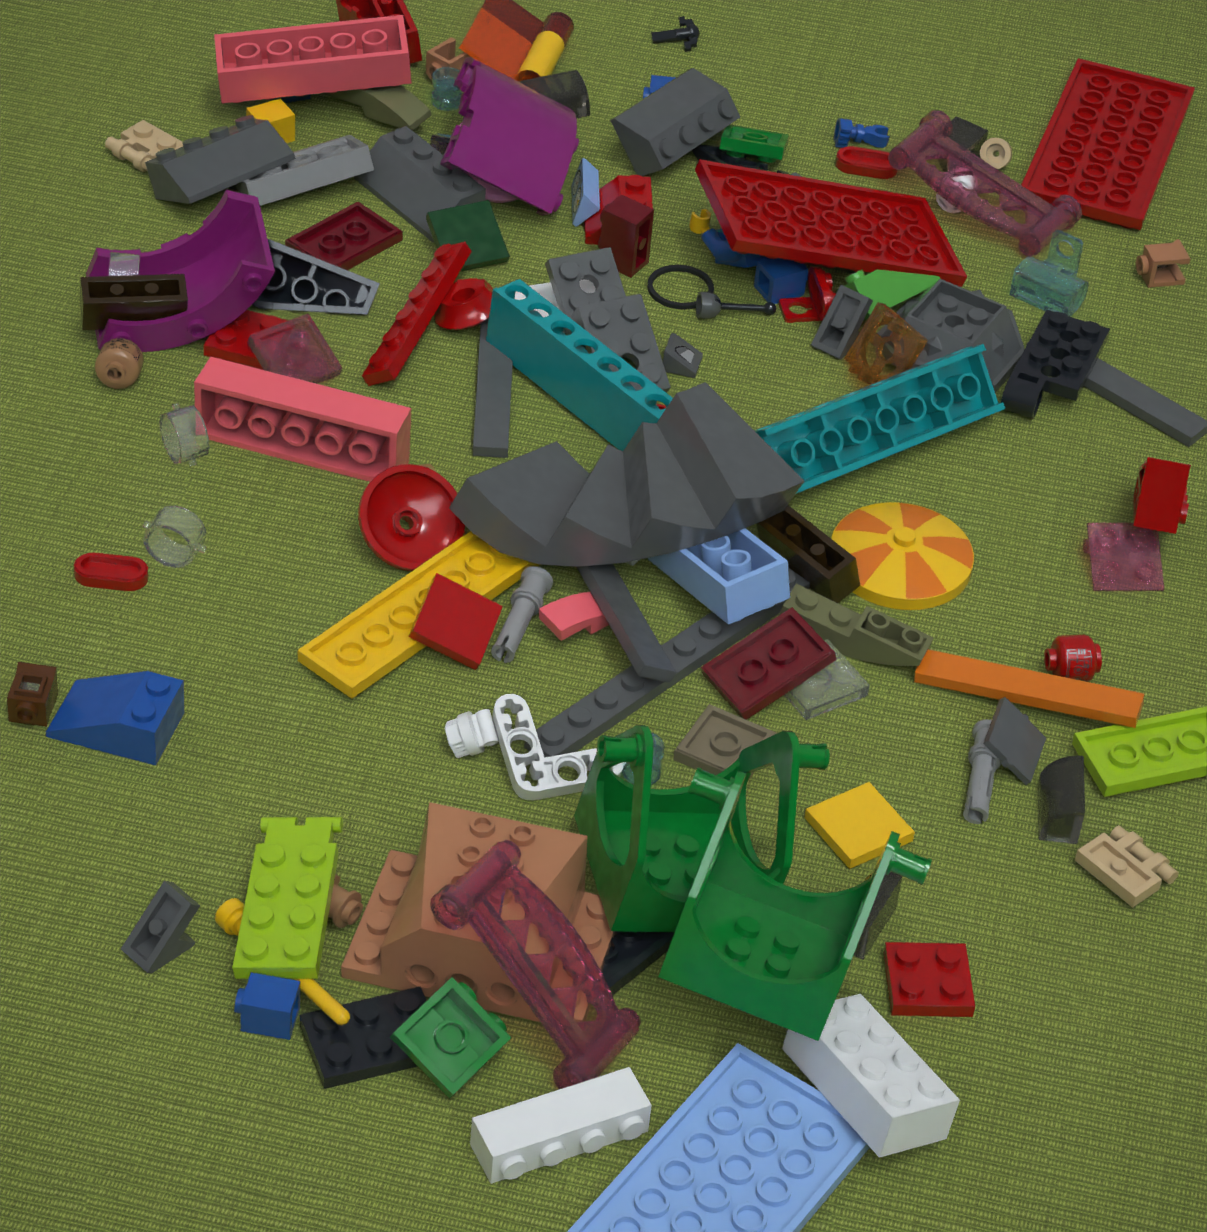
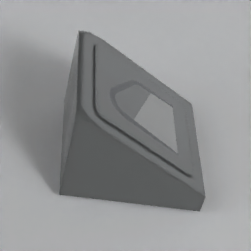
M671 333L664 351L663 365L665 371L695 378L703 358V353L677 334Z

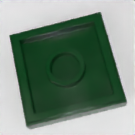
M489 200L427 212L426 220L437 249L444 244L449 243L453 245L465 241L472 251L461 271L508 262L510 255Z

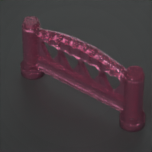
M932 110L920 120L919 126L890 151L888 160L893 168L900 170L909 167L937 194L965 214L1001 233L1018 239L1019 249L1026 256L1037 255L1064 229L1072 228L1082 217L1081 205L1072 196L1060 195L1049 204L950 139L949 136L952 134L953 125L950 118L942 111ZM944 158L947 160V172L939 171L935 165L927 163L926 160ZM972 175L973 189L965 188L962 183L954 181L951 177ZM997 193L999 195V206H992L988 200L980 198L977 194ZM1023 210L1025 212V224L1016 222L1013 217L1007 216L1003 211Z
M503 840L502 842H496L453 885L443 886L431 898L430 907L435 918L445 927L452 930H460L469 922L477 935L481 937L482 942L490 953L493 954L495 960L505 971V974L564 1054L565 1058L553 1071L554 1082L559 1089L598 1077L639 1031L641 1020L632 1009L622 1008L619 1010L598 964L579 933L554 902L527 876L520 872L517 867L521 858L519 847L510 840ZM506 889L512 891L515 902L524 908V919L503 920L501 918ZM530 923L535 924L539 930V936L547 940L549 944L548 953L527 954L525 952ZM555 956L562 961L563 969L572 975L573 984L571 987L551 988L549 985ZM579 990L585 993L587 1003L595 1007L597 1012L595 1021L576 1022L574 1020Z

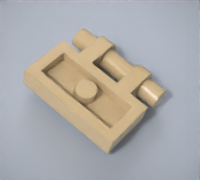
M141 120L121 132V139L117 140L110 136L105 141V147L112 151L113 156L120 160L127 159L133 163L134 168L141 172L148 171L145 162L156 158L158 151L168 148L176 150L183 147L182 141L145 120Z
M1120 825L1112 830L1110 837L1106 833H1102L1079 848L1075 857V861L1132 908L1160 889L1162 880L1167 884H1171L1179 875V872L1169 865L1170 860L1160 852L1154 853L1143 844V838L1134 831L1129 833Z

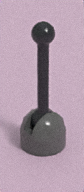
M698 292L696 316L698 319H710L716 317L721 310L762 311L767 315H773L776 312V305L773 302H767L765 305L721 303L720 298L713 293Z

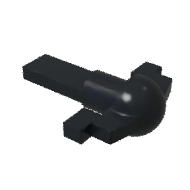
M684 16L678 17L680 27L686 26V28L651 32L653 44L689 40L684 42L685 52L691 51V47H697L700 31L692 19H685Z

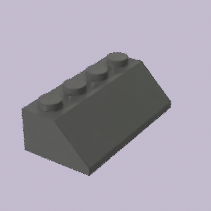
M691 68L610 121L636 174L644 176L663 170L739 119L740 115L728 89L696 69Z
M253 115L236 119V125L229 128L221 126L210 130V135L205 138L194 137L182 142L183 147L176 150L168 148L158 151L156 158L145 162L156 199L191 204L296 158L294 152L268 120L254 119Z
M407 126L380 136L370 150L374 170L354 176L356 181L431 242H434L426 220L427 212L485 201L486 188L459 168L450 170L440 165L443 154Z

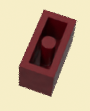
M620 195L612 203L607 204L601 212L600 221L602 222L598 248L611 247L618 272L632 278L649 263L654 209L624 195Z

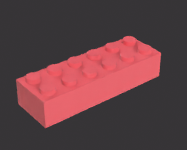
M403 15L214 35L217 74L222 104L412 84Z
M214 357L209 358L194 381L196 437L369 482L387 468L409 463L410 407Z

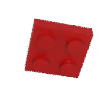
M246 310L234 321L210 334L204 343V356L269 371L293 332V321Z
M885 942L883 955L891 1016L973 1017L975 1000L965 943Z

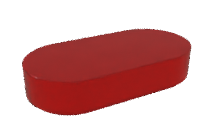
M848 146L838 150L835 165L840 171L847 174L890 179L897 174L899 160L889 152Z
M94 552L86 553L75 560L74 577L79 584L86 587L136 591L143 588L148 582V566L142 559L137 557Z

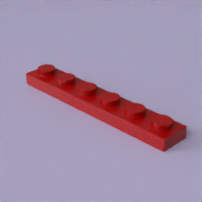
M465 241L453 245L449 243L444 244L434 252V258L422 272L420 281L409 293V299L403 309L397 313L392 327L383 336V341L376 353L369 359V364L362 374L368 386L396 379L472 251Z

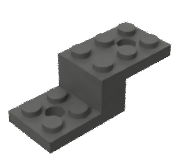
M611 247L548 259L545 266L559 310L618 356L633 361L636 370L667 393L671 388L642 296L641 294L626 296ZM579 281H591L595 286V292H584L579 285ZM565 328L567 335L572 334L569 329ZM580 345L584 347L589 354L595 352V350L590 346ZM609 365L612 372L619 370L615 365ZM628 382L636 391L642 389L638 383Z

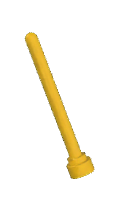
M232 898L225 901L217 910L215 922L227 934L239 935L244 903L237 898ZM292 979L300 981V990L336 1024L342 1026L349 1022V1012L314 979Z

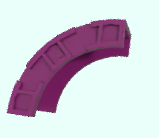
M466 57L453 85L464 92L460 99L458 114L464 117L461 127L459 125L454 127L440 165L450 170L459 168L538 209L536 213L540 216L549 215L552 211L556 212L563 200V194L560 191L566 178L572 155L579 144V139L576 138L577 118L575 112L472 57Z
M226 190L215 209L203 220L201 228L191 235L186 233L174 240L161 244V249L141 253L140 249L109 250L96 247L87 269L86 277L185 274L188 296L187 311L174 316L150 321L108 319L104 330H95L98 349L101 350L106 342L115 338L131 340L138 345L142 352L171 349L205 338L222 329L244 313L258 299L275 272L258 197Z

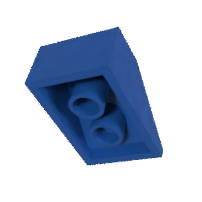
M149 671L76 680L46 730V737L157 765L184 715V680Z

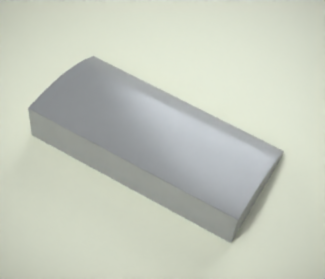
M346 135L295 151L296 159L244 180L235 186L240 193L258 197L261 206L373 171L374 167L368 145L352 135Z

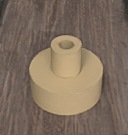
M990 138L981 146V161L985 166L994 170L1005 168L1012 159V148L1004 139Z

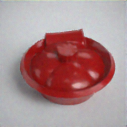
M477 278L457 280L452 284L435 314V322L442 328L462 330L477 326L488 320L493 292L491 284L485 279Z

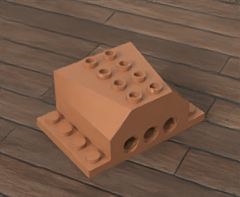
M429 802L418 855L390 850L342 963L341 978L399 991L421 986L424 996L431 997L453 977L458 983L463 982L474 991L477 996L476 1002L484 1010L582 1031L595 995L597 980L600 978L604 967L605 956L608 955L611 939L615 935V931L610 930L600 896L585 892L587 836Z

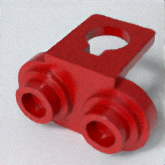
M820 266L810 267L808 273L810 297L779 299V307L786 323L823 321L836 295L832 291L833 282L830 272L825 273ZM801 306L810 310L803 314H796L791 312L789 308Z

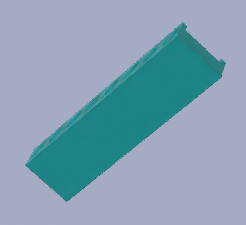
M521 279L493 289L486 341L513 361L514 367L618 450L624 451L642 422H658L673 399L669 394ZM515 292L523 293L526 298L515 299ZM534 309L544 310L549 314V316L542 317V315ZM563 327L569 329L572 334L565 335ZM580 345L590 346L595 350V352L589 354L588 351ZM613 364L619 370L616 372H612L609 368V365ZM628 382L638 383L642 389L636 391ZM657 401L664 403L666 408L659 409L656 405Z
M984 344L965 347L754 431L804 480V483L797 491L799 493L1004 410L1005 406L1003 402L998 403L982 355L986 348Z

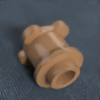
M335 874L328 917L333 919L336 927L344 928L358 920L363 910V904L361 903V894L355 890L349 892L338 885L340 877Z

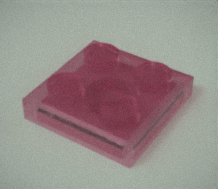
M309 313L251 334L247 341L265 371L318 384L339 376L343 369Z

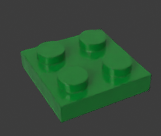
M730 124L725 128L721 136L719 149L727 150L726 154L730 156L745 157V154L758 156L757 159L760 161L774 163L776 159L782 160L787 148L789 134Z

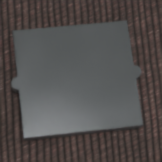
M1004 697L999 700L983 744L1002 761L1004 768L1008 767L1026 785L1032 781L1046 737L1028 720L1026 714H1022Z

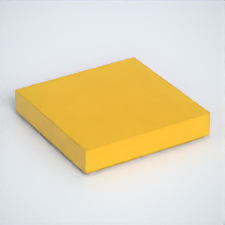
M870 782L806 808L804 818L849 869L880 856L891 831L900 834L897 841L901 843L900 847L913 842L915 831Z

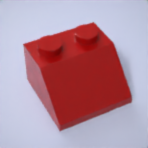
M618 175L599 189L600 210L584 221L585 244L598 245L602 222L600 221L601 212L607 204L612 203L620 195H624L653 209L651 177Z

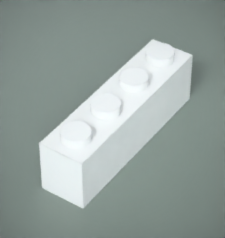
M627 1067L473 1117L470 1146L491 1184L504 1179H515L525 1172L543 1166H554L564 1159L585 1152L593 1153L600 1150L603 1146L624 1139L632 1140L639 1137L642 1133L648 1132L652 1105L631 1068Z

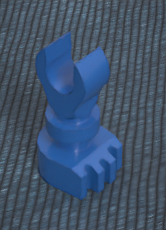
M838 118L834 132L835 146L840 148L847 147L851 138L853 142L861 143L863 140L865 143L875 147L884 148L887 146L890 136H887L889 129L882 125L864 128L862 124H856L854 127L852 120Z

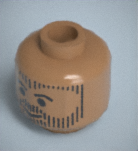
M115 338L106 342L96 358L95 371L97 377L103 384L114 389H124L133 385L143 367L144 358L142 351L137 344L129 339Z

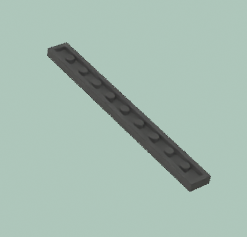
M788 568L790 593L796 583L809 589L810 582ZM786 600L731 624L724 622L715 613H709L661 645L676 670L671 683L639 677L633 665L536 729L544 758L578 751L779 614ZM525 741L524 748L530 752L531 747Z

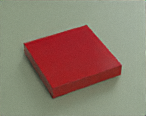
M436 573L408 637L476 670L482 661L503 606Z

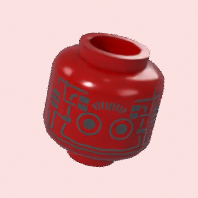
M1085 634L1059 635L1053 640L1051 648L1045 650V668L1047 671H1052L1053 675L1089 682L1093 679L1095 673H1099L1101 670V648L1098 643H1094L1092 638Z

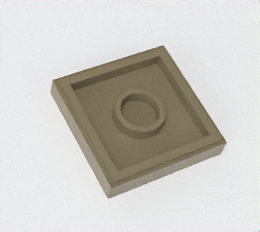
M709 704L674 750L673 760L696 770L699 767L706 772L717 775L731 766L739 758L743 749L777 733Z

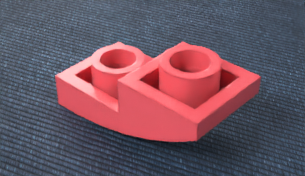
M591 592L570 595L539 608V619L560 641L584 628L592 635L609 625Z

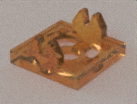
M878 302L844 359L851 364L849 372L858 374L857 378L871 385L911 369L928 340L890 307ZM888 325L887 328L892 331L891 335L882 338L876 333L878 327ZM902 337L904 340L903 355L901 354L900 340L902 339ZM892 341L895 347L894 353L890 359L886 360L883 357L882 349L886 342ZM869 342L876 347L875 353L877 357L871 368L866 358V347ZM895 363L897 365L893 372L887 375H880L886 364Z

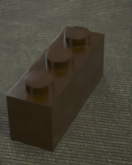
M185 274L80 277L79 304L82 330H104L108 319L150 321L187 311L188 296Z
M789 505L784 511L756 523L759 539L788 561V568L809 581V588L817 594L839 603L860 586L856 558Z

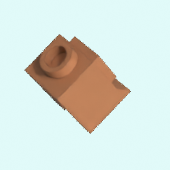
M452 37L426 52V74L433 82L439 81L446 86H450L455 82L465 58L471 57L464 51L455 57L456 39Z
M1180 239L1172 243L1144 245L1143 254L1136 258V270L1142 276L1148 288L1184 285L1186 279L1177 264H1189L1191 258Z

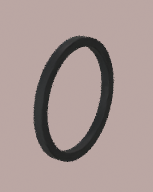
M687 265L661 267L655 270L648 279L647 288L650 296L658 303L673 309L696 308V301L680 303L661 297L654 290L653 282L662 274L678 271L694 274L705 281L709 289L708 292H714V284L711 278L703 271Z

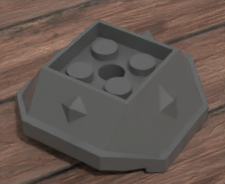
M939 279L918 298L906 301L876 334L874 344L878 350L882 351L884 357L891 365L905 371L965 347L984 344L986 350L982 352L995 393L1011 376L1025 350L1012 310L1007 309L1003 304L984 297L980 289L969 291L942 279Z

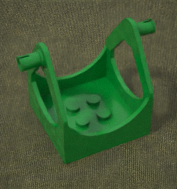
M636 725L615 737L606 735L599 737L597 752L574 817L580 835L587 836V858L610 930L624 932H675L722 809H719L720 804L693 793H688L690 786L675 789H651L654 748L651 730L646 725ZM781 731L743 749L739 758L731 766L717 774L719 777L730 780L731 777L735 778L738 770L746 773L731 819L732 830L746 857L760 871L784 884L792 864L799 768L825 770L830 759L827 744H799L797 735L792 731ZM622 762H629L634 776V785L618 777L610 767ZM774 765L775 772L780 781L776 852L769 869L761 863L751 842L746 815V785L752 772Z
M698 767L688 793H693L720 804L719 809H722L686 900L658 977L819 1041L884 875H889L890 872H893L923 885L932 859H927L900 848L901 843L897 842L900 834L891 831L872 876L863 883L847 890L829 893L808 892L786 886L760 871L746 857L734 836L731 819L746 773L738 770L735 778L731 777L730 780H727Z

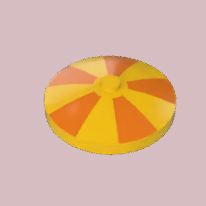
M899 502L877 503L864 506L846 515L837 524L831 539L856 558L860 586L853 593L862 599L883 607L900 610H921L937 607L961 594L971 578L974 552L966 534L947 517L922 506Z

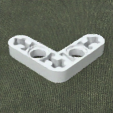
M506 694L497 699L492 719L515 793L525 800H540L582 792L587 780V771L591 769L597 748L544 758L526 701L515 694ZM506 708H510L513 714H517L515 720L516 728L511 729L512 721L509 714H504ZM515 740H524L530 745L531 751L526 754H518L512 750L510 743ZM624 762L612 767V771L618 777L621 776ZM527 765H530L529 772L531 778L538 780L537 786H531L529 781H524ZM569 766L578 772L579 777L574 781H566L559 776L558 770L561 767Z

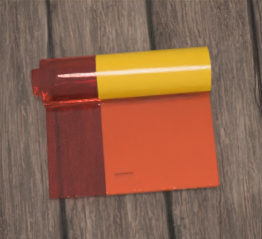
M485 0L459 49L487 66L542 93L573 33L574 23L568 15L562 12H553L542 22L513 0Z

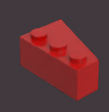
M336 0L339 21L403 15L410 64L422 61L418 30L403 0Z
M1147 457V460L1139 467L1132 501L1133 526L1176 534L1178 523L1185 525L1189 507L1186 486L1191 465Z

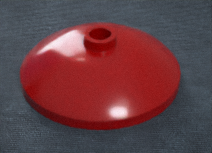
M403 464L387 468L370 481L360 498L358 521L365 542L372 552L385 563L401 570H415L463 537L465 524L449 509L457 496V492L443 476L429 468L413 464ZM400 520H405L409 524V530H405L400 526Z

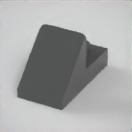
M840 285L811 346L840 360L844 358L863 340L864 335L858 330L873 300Z
M164 881L121 947V950L144 971L152 974L194 946L196 942L184 931L200 905L174 882Z

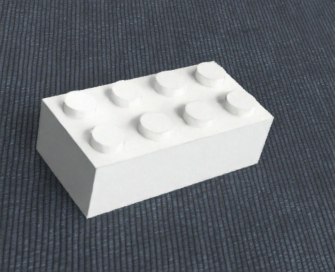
M861 994L835 1000L819 1041L788 1029L782 1047L783 1051L879 1158L947 1139L960 1099Z

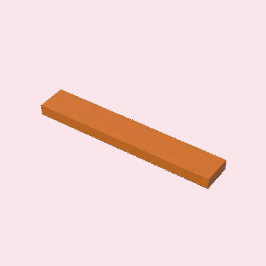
M929 649L920 665L917 666L914 682L997 700L1006 697L1012 703L1136 728L1145 696L1144 693Z

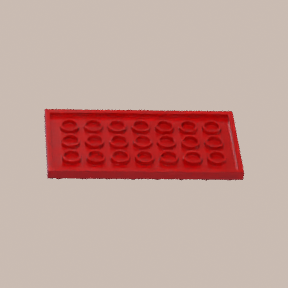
M1078 58L1020 186L1018 199L1026 200L1032 204L1057 208L1063 212L1084 215L1093 220H1103L1118 224L1124 228L1141 230L1193 99L1195 87Z
M699 159L695 168L699 181L732 251L740 254L763 255L770 259L782 258L794 260L798 263L820 264L828 268L851 269L855 272L863 269L864 272L871 273L878 269L934 275L959 287H962L967 279L962 265L926 198Z

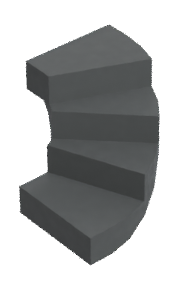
M704 382L676 393L657 423L642 422L624 451L608 444L590 473L555 441L468 477L449 509L473 534L500 553L536 564L582 567L625 563L669 554L737 532L784 511L804 483V480Z

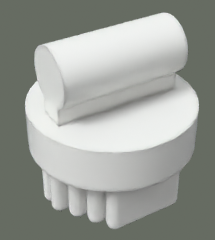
M489 709L480 710L475 714H472L470 711L459 714L456 719L447 721L444 728L449 746L457 758L469 754L471 756L484 752V747L492 746L499 742Z

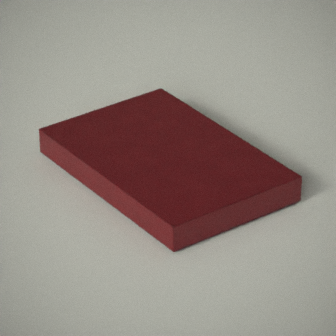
M356 202L286 239L285 246L349 270L402 241L403 231L360 202Z
M791 607L703 665L701 670L704 677L738 715L747 720L836 661L837 658L831 647Z

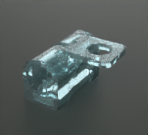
M1061 230L1054 231L1048 258L1044 262L1028 256L1014 269L1009 295L1044 311L1062 312L1071 317L1082 305L1089 287L1088 281L1076 276L1081 259L1083 241ZM1059 242L1069 243L1073 248V256L1062 254L1058 247Z

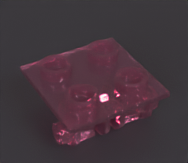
M1087 523L1088 539L1083 541V551L1090 554L1093 591L1165 590L1157 530L1133 526V523Z

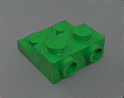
M453 977L390 1036L449 1099L511 1039V1036L506 1032L507 1027L496 1014L492 1012L487 1013L476 1002L477 996L467 984L463 982L458 983Z

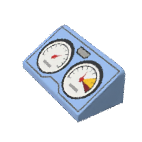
M585 158L581 159L571 185L572 223L575 227L600 210L599 171Z

